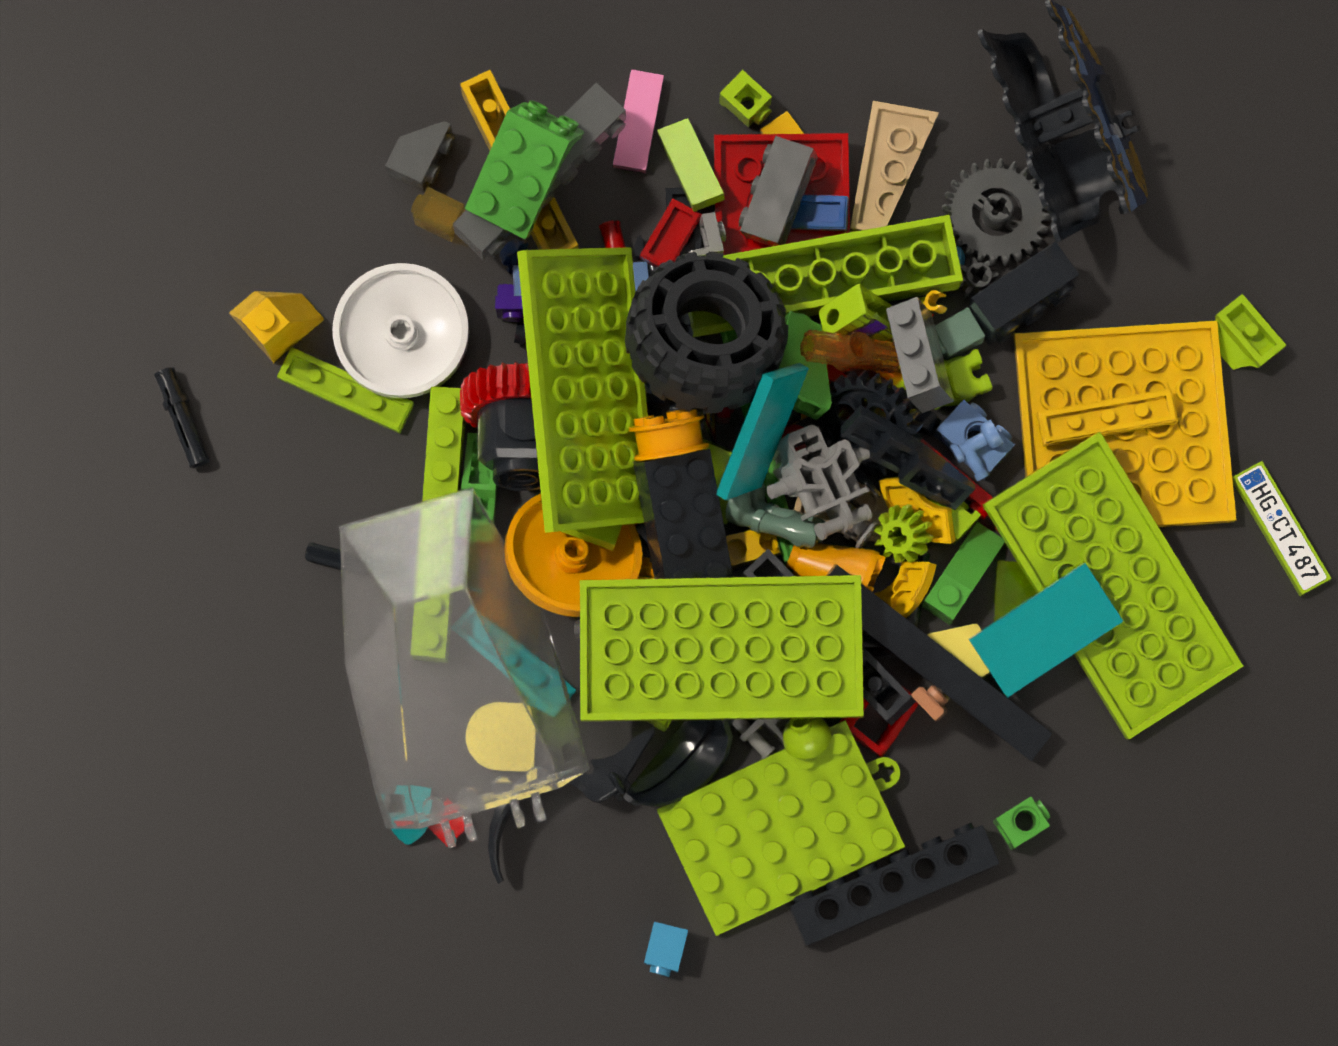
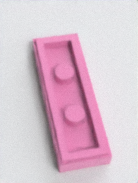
M631 70L624 109L626 110V120L624 122L626 125L618 135L613 168L646 173L664 75Z

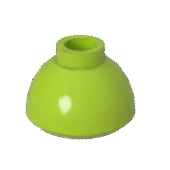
M793 718L787 722L783 731V744L786 751L798 759H810L818 756L828 747L831 739L830 728L822 718Z

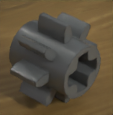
M973 257L969 268L965 265L960 266L963 276L960 287L965 292L963 295L964 299L968 296H975L990 286V282L995 281L998 277V273L991 272L989 260L985 263H977L976 258ZM975 276L981 278L977 284L972 281Z

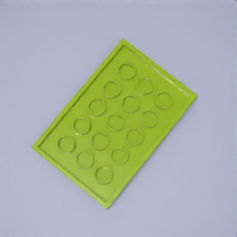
M846 720L829 727L831 731L830 743L816 757L798 759L791 756L784 748L684 796L681 801L657 809L716 936L790 902L798 895L810 890L813 891L905 847Z

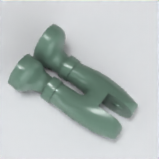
M764 483L761 488L739 495L728 501L726 519L734 525L749 527L757 533L779 536L789 540L791 544L799 548H813L823 541L816 536L814 526L826 521L816 516L802 521L800 516L806 513L780 508L772 502L766 503V487Z

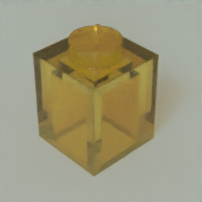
M427 187L424 195L419 194L416 197L411 212L414 213L413 219L416 226L451 242L455 235L453 223L465 212V206L463 203Z

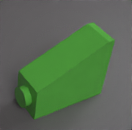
M790 311L785 316V322L789 325L788 341L779 369L796 363H801L809 368L793 410L818 420L830 409L832 403L822 328L820 324L812 321L807 315Z

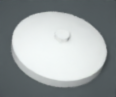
M396 263L380 266L368 271L354 281L345 291L334 315L333 341L343 367L359 385L384 397L412 398L429 393L431 387L441 386L456 372L467 350L469 322L459 294L445 278L419 265Z

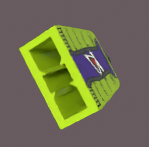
M861 284L850 288L819 310L824 348L834 344L847 353H854L892 338L886 311L892 305Z

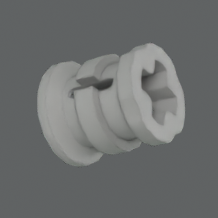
M848 505L851 511L855 510L854 506ZM866 520L853 525L850 531L845 532L843 537L848 541L851 539L856 541L855 548H862L873 535V530L879 522L876 520L871 523Z

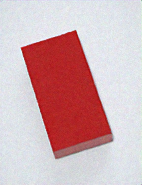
M672 199L639 255L640 259L655 267L668 260L675 262L677 256L681 255L699 224L702 214L697 211L694 212L692 208Z

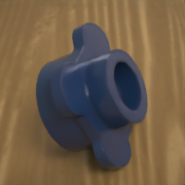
M513 239L501 250L499 257L502 260L501 263L507 266L506 271L509 274L513 273V266L518 265L517 252L532 250L528 248L529 243L526 240Z

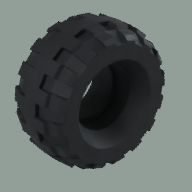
M709 251V253H706V256H697L696 252L677 256L675 262L672 260L663 262L652 270L646 281L642 280L635 292L626 320V353H630V359L633 360L632 368L643 383L648 382L651 385L650 390L662 401L668 398L677 403L676 408L689 412L692 408L703 409L704 414L722 412L724 407L732 410L750 402L756 393L763 374L779 369L788 341L789 325L785 322L786 309L779 294L772 292L773 286L771 282L761 272L756 274L751 271L749 263L739 258H736L735 261L723 258V253ZM694 311L714 313L725 319L734 328L738 338L724 344L705 343L689 335L681 326L678 318Z

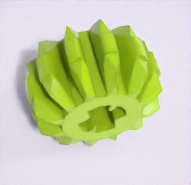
M907 504L902 509L899 505H895L889 508V513L884 512L879 516L878 519L881 524L877 525L873 531L881 535V538L876 541L875 545H884L886 549L883 556L889 557L893 554L895 563H901L905 559L911 563L918 559V555L927 553L929 548L926 543L931 542L934 536L926 532V529L931 527L932 522L926 521L923 523L921 520L924 511L919 510L914 513L912 505Z

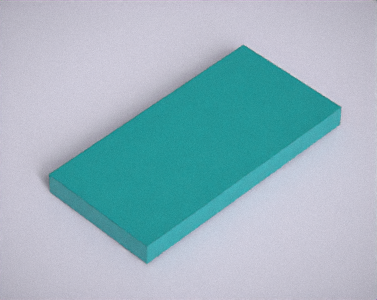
M796 363L762 375L716 495L724 500H729L762 487L809 370L808 367L801 363Z
M1083 563L968 640L1004 695L1008 698L1122 623L1123 620L1086 563Z

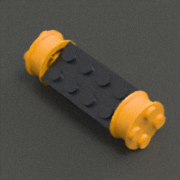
M680 409L666 412L667 419H664V416L654 417V415L635 418L634 426L629 427V432H635L638 455L634 456L635 461H633L654 579L733 578L719 496L716 495L717 485L710 449H706L710 446L709 443L703 442L700 420L704 418V414H697V409H691L690 412Z

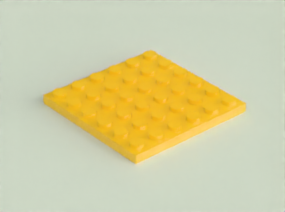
M1217 321L1014 334L1025 477L1084 441L1079 440L1043 447L1037 419L1038 411L1172 388L1178 417L1176 424L1103 437L1158 527L1232 523L1236 521Z

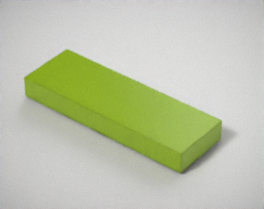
M687 118L658 129L659 139L693 211L695 212L725 200L722 188L689 119Z

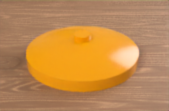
M541 493L528 500L517 511L510 523L505 538V562L515 585L529 600L539 607L563 616L580 617V580L637 579L642 565V545L634 524L622 525L613 551L561 531L545 533Z

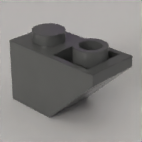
M443 121L400 136L385 165L388 176L424 192L427 184H433L439 174L440 166L437 164L442 154L448 155L453 146L455 137L452 136L451 124Z

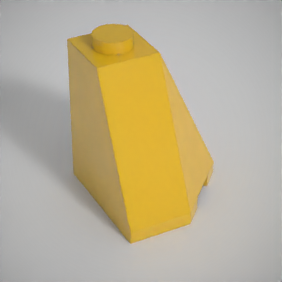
M254 291L229 312L233 319L273 363L324 320L322 315L301 293Z

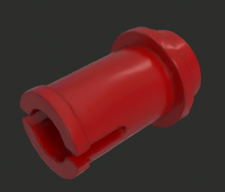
M611 220L599 226L605 248H628L624 243L620 221L616 220L614 222V220Z

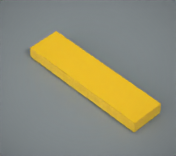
M1172 388L1037 412L1043 447L1085 440L1097 432L1107 436L1176 424L1178 422Z

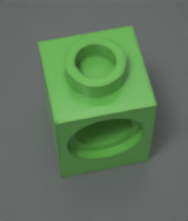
M1029 797L993 820V823L1009 848L1013 850L1048 828L1050 825L1047 819L1050 818V815L1040 800L1034 802L1033 798ZM1023 812L1031 816L1033 820L1031 830L1022 831L1016 826L1015 818L1018 813Z

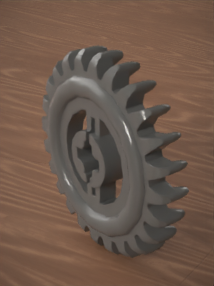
M1002 158L999 159L996 168H992L990 160L986 159L982 171L976 163H973L971 166V176L965 170H961L960 178L962 183L956 180L951 181V187L956 193L947 191L944 194L945 199L952 204H944L941 209L944 213L951 215L950 219L954 237L959 238L956 241V245L967 247L965 252L966 258L976 253L977 263H982L984 258L988 257L990 266L994 267L997 258H1000L1003 265L1008 266L1010 256L1017 262L1022 261L1021 251L1028 255H1033L1034 249L1030 243L1034 245L1043 244V239L1038 234H1047L1049 232V227L1043 225L1042 222L1050 221L1051 216L1049 213L1042 212L1045 209L1039 198L1038 192L1040 189L1035 190V186L1038 183L1035 178L1029 181L1026 179L1029 172L1028 167L1018 174L1016 173V161H1013L1007 170L1004 168ZM989 191H1002L1011 195L1019 205L1021 220L1012 216L1014 205L1007 195L994 193L986 198L982 194ZM974 206L981 211V220L987 228L999 230L1005 227L1011 233L1003 236H991L984 233L975 224L972 217V207ZM998 206L1003 209L1002 213H998L997 216L992 214V210H995Z

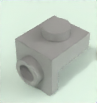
M715 212L702 214L699 227L704 248L691 250L689 253L696 252L697 256H706V253H709V251L723 253L722 242L726 241L723 222H717Z

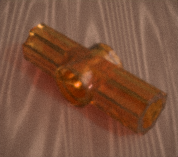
M808 330L804 333V338L800 344L801 356H804L806 361L830 364L842 372L857 368L892 374L899 369V360L894 342L870 339L869 336L862 332L844 335Z

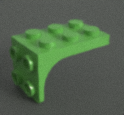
M530 100L529 103L523 102L507 111L465 207V210L525 240L531 234L562 163L574 144L582 139L584 131L578 128L579 124L575 120L562 115L558 118L548 113V108L545 105Z

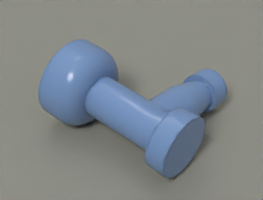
M991 420L981 425V433L959 445L956 443L950 445V449L958 463L966 461L974 472V477L977 481L987 477L989 473L984 469L976 450L987 444L993 448L1003 444L1002 438Z

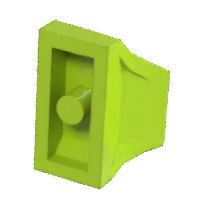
M1243 294L1215 316V321L1218 324L1220 355L1232 370L1247 366L1260 368L1286 346L1283 340Z

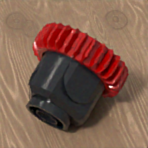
M516 361L514 364L502 362L500 366L490 364L488 369L479 368L477 372H471L469 376L464 378L461 384L460 409L461 416L464 417L465 421L471 423V426L474 428L478 427V460L493 471V482L499 487L517 491L540 489L528 362L526 364H518Z

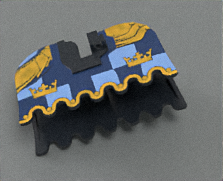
M1052 0L1045 1V6L1051 19L1057 24L1059 43L1063 51L1070 58V71L1075 83L1080 88L1057 97L1045 61L1034 41L1025 32L1008 35L990 33L984 29L977 32L982 46L991 56V71L996 81L1003 88V103L1008 113L1015 120V135L1020 145L1027 152L1025 156L1029 172L1039 184L1040 191L1038 193L1041 204L1051 216V230L1055 241L1059 242L1099 222L1101 217V198L1105 192L1112 190L1118 194L1120 203L1118 210L1120 214H1128L1136 207L1145 204L1148 194L1143 171L1129 135L1141 131L1138 125L1130 129L1126 119L1135 115L1134 110L1115 115L1111 105V101L1116 99L1110 75H1106L1081 25L1069 8L1059 5ZM1091 123L1095 124V128L1055 145L1045 144Z

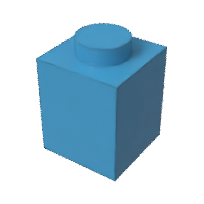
M654 922L644 964L650 965L649 972L670 977L671 971L678 972L688 930Z

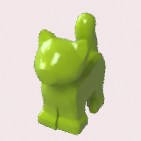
M978 349L972 350L966 356L944 360L954 402L943 406L959 405L963 400L969 402L977 395H982L992 390L988 374L976 378L972 371L980 369V364H982Z

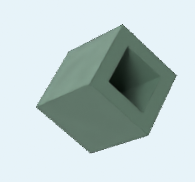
M969 308L935 325L941 352L945 360L963 355L981 345L985 338L983 331Z

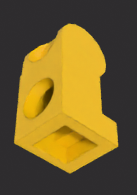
M749 530L726 536L732 571L733 569L752 564L767 549L776 557L782 554L777 536Z

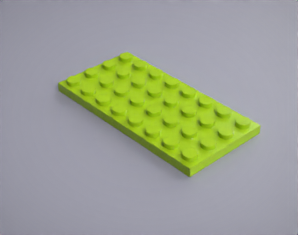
M631 247L518 251L545 533L644 523L633 461H635L634 456L638 455L635 432H629V427L634 426L635 418L648 416L645 383L639 379L633 370V360L630 359V353H626L625 346L626 320L636 292Z
M1101 432L1095 433L982 504L1036 593H1039L1081 564L1086 563L1123 620L1122 623L1074 655L1125 739L1129 740L1243 667Z
M861 575L580 580V720L582 722L864 717Z

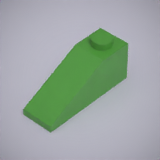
M977 522L924 600L922 607L950 625L1005 543L1003 538Z

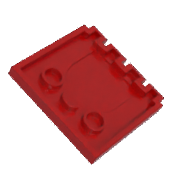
M848 133L714 135V174L725 197V200L715 204L717 222H723L726 233V241L722 242L723 255L771 247L745 238L740 231L739 218L744 207L749 208L753 197L750 194L752 183L757 175L761 176L765 165L762 163L764 151L768 144H773L775 136L811 147L818 155L804 195L849 197ZM848 208L847 231L791 230L786 244L850 233V208Z

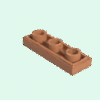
M931 686L929 689L927 687H919L911 694L935 721L940 720L948 712V709L944 706L948 699L935 686Z

